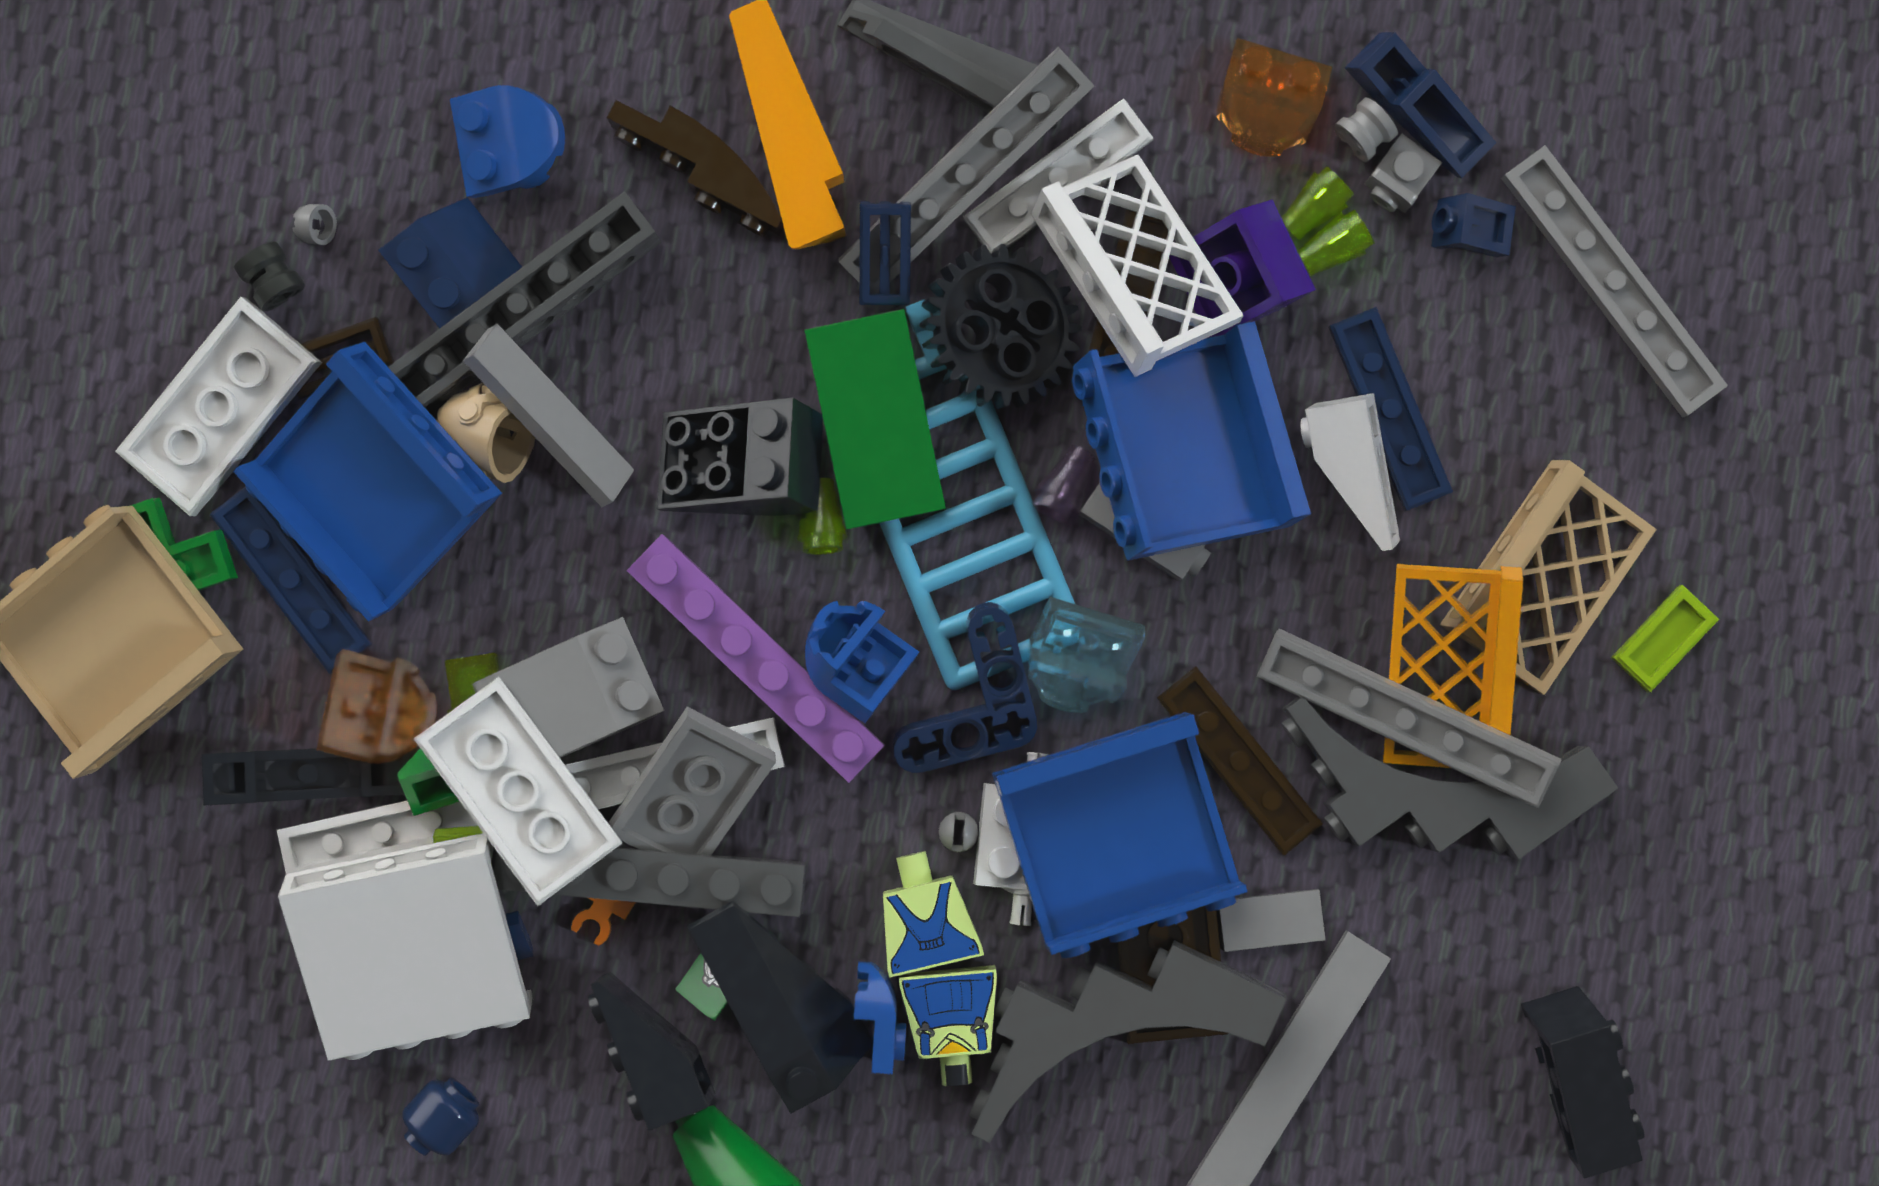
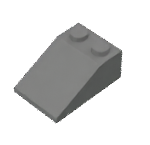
M623 617L577 635L472 684L475 693H477L497 677H500L560 758L647 721L664 711Z

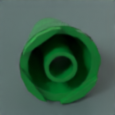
M714 1105L675 1121L679 1128L674 1132L673 1139L693 1186H803L799 1178Z

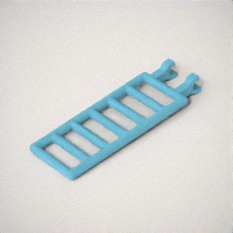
M924 299L906 306L907 316L924 354L923 357L915 359L919 380L947 368L945 365L931 368L930 363L939 353L937 349H925L922 346L923 343L934 337L933 331L920 328L919 325L920 322L931 317L930 312L921 306L922 302L925 301ZM975 390L963 398L958 396L925 410L929 430L975 411L986 438L983 441L936 459L939 478L943 479L994 458L1005 486L905 527H902L899 519L879 523L943 680L951 690H959L979 681L975 662L960 667L949 641L950 638L967 632L966 620L973 608L941 620L930 595L932 591L1032 551L1043 579L987 601L1001 605L1007 610L1008 614H1011L1051 597L1062 625L1018 643L1022 662H1027L1083 638L1086 631L993 402L990 400L981 407L977 406V391ZM1013 504L1024 530L1023 533L926 573H921L911 549L912 545ZM992 615L982 617L983 625L994 621ZM1011 646L1008 647V648H1005V649H1003V650H1008V651H1010V650H1011ZM998 662L989 669L987 678L1013 666L1006 662Z

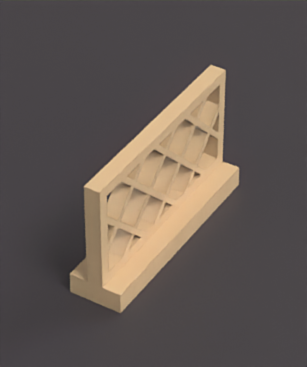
M1551 460L1478 568L1500 571L1501 566L1521 567L1523 576L1535 574L1539 601L1521 605V612L1540 609L1545 636L1521 641L1519 631L1515 677L1542 695L1546 694L1657 530L1585 477V471L1570 460ZM1580 489L1592 498L1595 519L1572 523L1569 503ZM1604 507L1614 515L1606 517ZM1560 518L1561 525L1554 526L1557 520ZM1624 521L1639 531L1627 549L1611 552L1607 523ZM1596 526L1601 554L1577 558L1573 530ZM1563 532L1567 560L1544 564L1541 544L1547 535ZM1621 557L1617 565L1613 567L1612 559ZM1532 559V560H1533V567H1528V568H1526V566L1528 565V563H1529L1530 560ZM1602 561L1606 581L1600 590L1583 593L1579 565ZM1568 567L1573 595L1549 599L1545 571ZM1468 582L1457 600L1471 615L1488 601L1489 584ZM1593 598L1587 609H1585L1584 600ZM1574 602L1578 619L1577 624L1571 632L1555 634L1551 606ZM1452 606L1440 626L1451 632L1465 619ZM1487 614L1478 620V623L1483 628L1486 627ZM1469 627L1458 636L1480 652L1484 651L1485 641L1472 627ZM1565 640L1557 651L1556 641ZM1546 644L1550 663L1541 677L1537 678L1526 670L1522 648Z

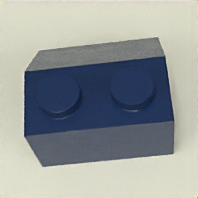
M468 197L417 219L378 249L439 328L443 327L522 268Z

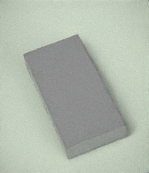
M1319 889L1235 898L1236 903L1234 905L1218 910L1224 952L1325 941Z

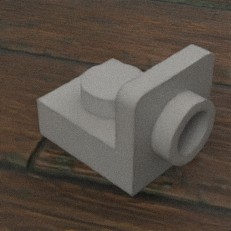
M1401 133L1365 182V185L1372 189L1369 196L1376 204L1387 211L1394 212L1398 208L1405 213L1418 198L1417 196L1442 162Z

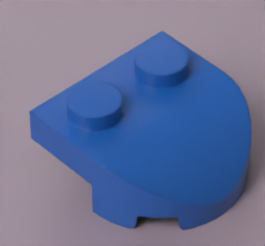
M508 85L492 86L450 99L466 197L479 198L519 187L529 189L539 186L549 179L550 176L547 172L552 167L556 156L563 155L565 147L564 125L560 114L553 105L547 103L534 92Z
M834 601L819 611L808 632L805 646L807 671L813 684L820 692L863 723H866L911 666L919 651L879 623L885 613V610L866 601H860L856 606H839L838 601Z
M858 961L857 979L868 981L858 984V992L855 994L854 1019L875 1020L872 1073L893 1074L894 1060L904 1061L906 1023H896L897 999L893 984L888 975L873 962Z

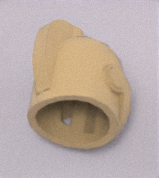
M484 383L472 386L469 390L453 395L438 409L437 422L489 479L506 483L512 481L520 474L534 447L535 437ZM510 430L514 431L512 437L510 435Z

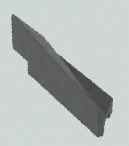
M852 0L837 25L987 113H990L1038 66L870 0ZM1062 118L1052 126L1054 129L1057 128Z

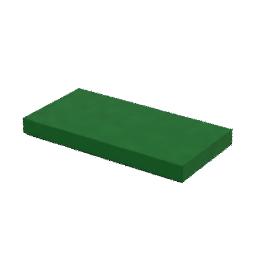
M901 309L805 329L846 530L946 509L905 310Z

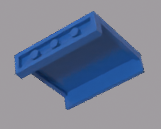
M1255 321L1237 324L1225 335L1205 338L1156 361L1152 370L1134 377L1120 353L1099 357L1097 349L1090 350L1073 366L1072 385L1075 395L1083 402L1087 417L1086 436L1090 446L1096 449L1101 467L1099 473L1100 486L1103 494L1110 499L1115 517L1113 521L1114 536L1118 545L1123 547L1127 561L1288 528L1311 514Z
M366 342L340 349L331 357L326 365L332 372L260 455L251 462L237 466L233 472L245 484L248 493L260 501L275 517L283 532L293 538L312 558L315 567L322 574L328 576L346 596L349 605L355 611L361 613L369 622L397 606L496 501L502 492Z
M1182 712L992 773L1045 948L1051 955L1060 952L1061 958L1078 956L1091 949L1090 942L1109 937L1111 943L1124 941L1139 934L1138 927L1155 921H1157L1159 927L1174 925L1188 918L1186 911L1206 906L1207 911L1220 910L1236 903V895L1248 892L1246 884L1239 881L1195 738L1199 731L1193 714Z

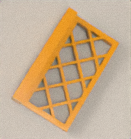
M1397 564L1389 679L1401 684L1416 672L1433 691L1427 697L1435 701L1440 698L1446 706L1470 717L1479 712V721L1511 735L1523 589L1522 568L1501 566L1499 571ZM1406 578L1429 580L1441 594L1419 611L1405 596ZM1441 581L1455 582L1451 586L1446 588V586ZM1468 582L1489 584L1488 601L1472 615L1453 595ZM1447 600L1465 620L1443 637L1425 617ZM1404 607L1413 616L1405 624H1403ZM1485 614H1487L1486 630L1478 623V620ZM1419 623L1437 643L1415 660L1402 646V636ZM1469 627H1472L1485 641V647L1483 652L1467 664L1450 643ZM1441 650H1444L1461 669L1439 686L1422 666ZM1402 657L1409 666L1400 673V660ZM1483 663L1481 679L1474 670ZM1468 676L1481 690V698L1463 712L1446 692ZM1385 737L1383 763L1451 768L1416 751L1394 750L1395 741Z

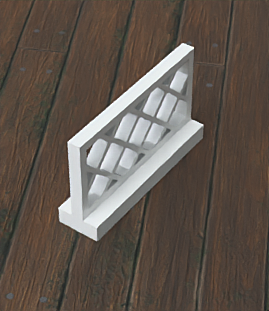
M1139 154L1062 187L1058 181L1041 188L1031 215L1134 377L1152 370L1156 361L1240 323L1244 316ZM1132 174L1143 190L1141 198L1137 199L1113 191L1115 181ZM1085 195L1103 201L1099 218L1079 212L1072 199ZM1109 203L1137 212L1132 229L1105 220ZM1143 214L1164 222L1169 230L1166 239L1139 231ZM1101 233L1129 241L1125 258L1104 251L1099 243ZM1135 244L1163 252L1159 269L1131 261ZM1169 255L1186 259L1190 262L1195 270L1193 280L1165 272ZM1128 273L1155 282L1151 299L1131 293L1125 284ZM1162 284L1189 292L1185 310L1158 302ZM1196 295L1214 300L1223 314L1210 319L1192 313ZM1154 314L1181 322L1179 335L1163 342L1152 326ZM1189 325L1194 326V328L1188 330Z

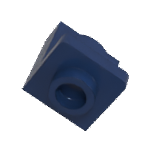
M1470 193L1440 198L1432 216L1433 237L1431 246L1437 249L1459 247L1493 257L1509 256L1516 206Z

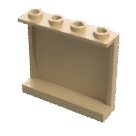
M105 505L92 512L83 522L86 526L83 531L74 538L72 536L67 537L52 546L46 553L49 560L38 569L31 568L16 577L10 583L12 591L0 601V661L71 752V755L63 760L61 764L72 779L96 772L243 650L242 646L133 506L110 507Z

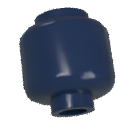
M450 1077L446 1082L438 1079L428 1082L402 1112L404 1124L408 1129L404 1134L406 1141L422 1155H427L430 1151L444 1156L451 1154L477 1127L479 1116L476 1108L479 1106V1101L469 1089L454 1078Z

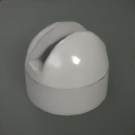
M308 204L299 207L294 213L295 228L292 227L299 240L308 244L326 245L334 238L337 221L335 213L329 206ZM313 219L319 220L320 225L321 219L323 220L325 229L321 234H319L320 230L312 228Z
M952 812L945 816L939 825V839L943 846L950 851L965 852L971 849L977 842L979 836L978 825L975 819L965 812ZM955 819L965 820L962 833L963 845L953 844Z

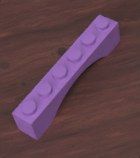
M661 534L628 568L627 572L848 783L885 746L858 718L820 692L813 684L808 672L668 537Z

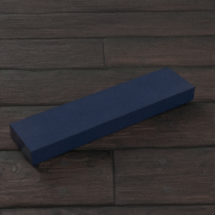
M1377 307L1330 325L1328 328L1356 396L1374 393L1387 470L1404 512L1452 493L1453 490Z
M246 487L209 514L330 675H333L372 645V642L296 541L283 532L275 517L260 501L248 493Z

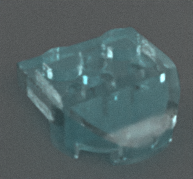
M1049 597L1032 632L1028 647V676L1038 689L1040 699L1055 709L1071 713H1086L1089 705L1106 699L1111 704L1114 703L1127 689L1126 675L1146 638L1145 625Z

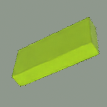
M1679 585L1611 658L1646 692H1652L1715 625L1719 618L1684 585Z

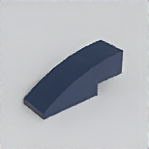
M1396 32L1378 33L1345 67L1358 84L1431 155L1440 160L1442 165L1457 178H1462L1496 144V141L1435 69H1426Z

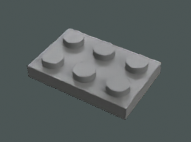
M686 707L608 823L621 841L637 849L712 855L775 765V752Z

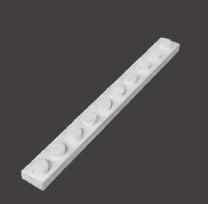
M774 717L729 727L733 731L775 752L776 763L771 770L785 767ZM662 743L570 763L565 766L597 809L611 807L623 802ZM408 801L279 829L277 830L285 872L289 874L433 844L435 829L478 825L461 802L413 816Z

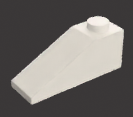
M1374 393L1314 403L1305 410L1306 417L1301 419V434L1305 447H1312L1314 460L1382 551L1392 550L1399 543L1400 537Z

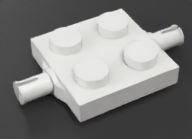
M1027 752V762L1037 759V755L1040 758L1049 754ZM983 783L973 884L1000 887L1013 893L1010 924L1020 925L1021 920L1022 925L1031 926L1032 902L995 784Z

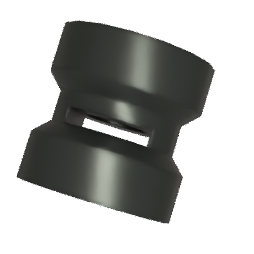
M276 241L254 248L240 258L234 266L241 280L245 283H250L255 290L253 298L263 312L279 307L288 301L290 297L293 298L299 294L305 287L299 274L294 270H289L285 264L286 254Z

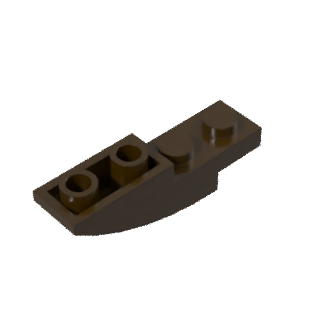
M615 100L607 116L611 127L617 130L614 138L637 151H641L645 144L661 152L658 160L677 172L685 174L688 167L692 168L693 171L687 183L691 191L697 193L694 201L702 207L717 214H721L723 208H726L741 216L738 223L745 229L762 237L766 236L768 230L780 236L784 228L783 222L769 194L744 161L717 135L671 105L660 123Z

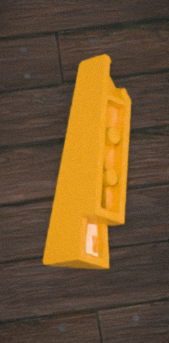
M756 0L731 11L729 18L788 245L796 250L846 236L845 227L828 189L844 183L843 172L768 0Z

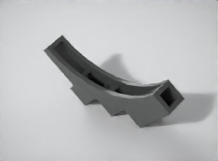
M1297 697L1281 708L1287 716V719L1281 724L1288 736L1298 748L1306 743L1317 759L1310 764L1317 777L1327 789L1336 785L1339 790L1338 793L1323 803L1330 812L1324 817V821L1341 843L1348 838L1352 844L1361 846L1405 814L1409 820L1402 824L1403 828L1419 849L1427 845L1431 851L1440 853L1476 826L1485 822L1487 827L1481 830V833L1491 848L1499 856L1506 852L1509 857L1520 859L1619 789L1590 747L1577 746L1558 757L1562 760L1539 808H1536L1480 781L1468 783L1439 781L1399 771L1361 752L1335 732L1304 697Z
M1175 940L1169 951L1159 948L1147 974V976L1155 979L1153 986L1097 960L1092 972L1082 967L1070 993V996L1078 999L1077 1005H1074L1021 979L1015 991L1005 987L994 1010V1016L1001 1019L996 1032L1014 1042L1012 1046L1004 1042L1002 1043L990 1069L999 1074L991 1092L981 1089L972 1107L969 1117L977 1120L972 1135L990 1143L1010 1108L1037 1078L1068 1055L1106 1037L1142 1028L1189 1026L1227 1032L1265 1046L1287 1000L1286 993Z

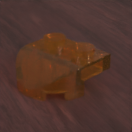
M1237 38L1217 101L1218 121L1223 120L1225 126L1232 133L1231 140L1236 146L1255 155L1276 157L1280 156L1285 149L1298 144L1302 146L1309 138L1321 111L1332 66Z
M342 649L336 654L316 750L375 764L399 759L415 749L418 744L414 738L435 723L437 716L435 693L429 692L425 682L419 676L420 670L402 658L397 657L392 662Z

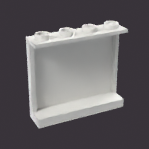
M484 833L286 874L278 898L328 1060L343 1057L348 1060H356L376 1050L390 1047L408 1049L417 1046L424 1040L443 1036L448 1039H456L466 1036L476 1029L490 1026L508 1028L517 1025L524 1019L530 1018L533 999L532 991L526 990L491 865L494 849Z

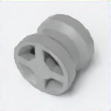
M1366 97L1357 104L1355 114L1350 118L1342 117L1334 125L1338 137L1343 142H1346L1351 147L1354 155L1363 162H1368L1376 154V147L1382 142L1389 143L1398 135L1397 128L1389 115L1375 101Z

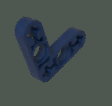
M993 602L981 603L971 610L966 620V630L985 704L909 723L901 727L893 740V752L898 765L904 770L912 773L934 770L1021 747L1029 743L1035 736L1037 718L1014 626L1007 610L1001 605ZM992 615L995 622H1003V626L996 628V635L1000 648L1002 649L1010 644V651L996 650L991 652L986 634L984 632L976 633V628L983 626L982 617ZM982 651L991 652L983 658H981L980 652ZM998 662L1009 663L1016 670L1014 681L1009 686L1003 688L993 686L987 679L989 669ZM1011 711H1016L1019 718L1027 717V721L1020 724V733L1012 735L1008 727L997 728L993 730L997 740L988 743V732L982 718L990 716L992 726L1007 722V713ZM968 722L978 728L979 737L972 746L961 748L951 741L950 735L956 725ZM942 729V740L948 753L939 755L937 744L925 747L923 749V758L919 760H914L911 752H902L903 749L909 747L908 739L918 737L921 744L934 742L936 737L933 731Z

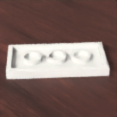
M240 297L115 452L189 516H196L322 362L249 299Z
M497 677L414 738L537 906L623 843L500 677Z

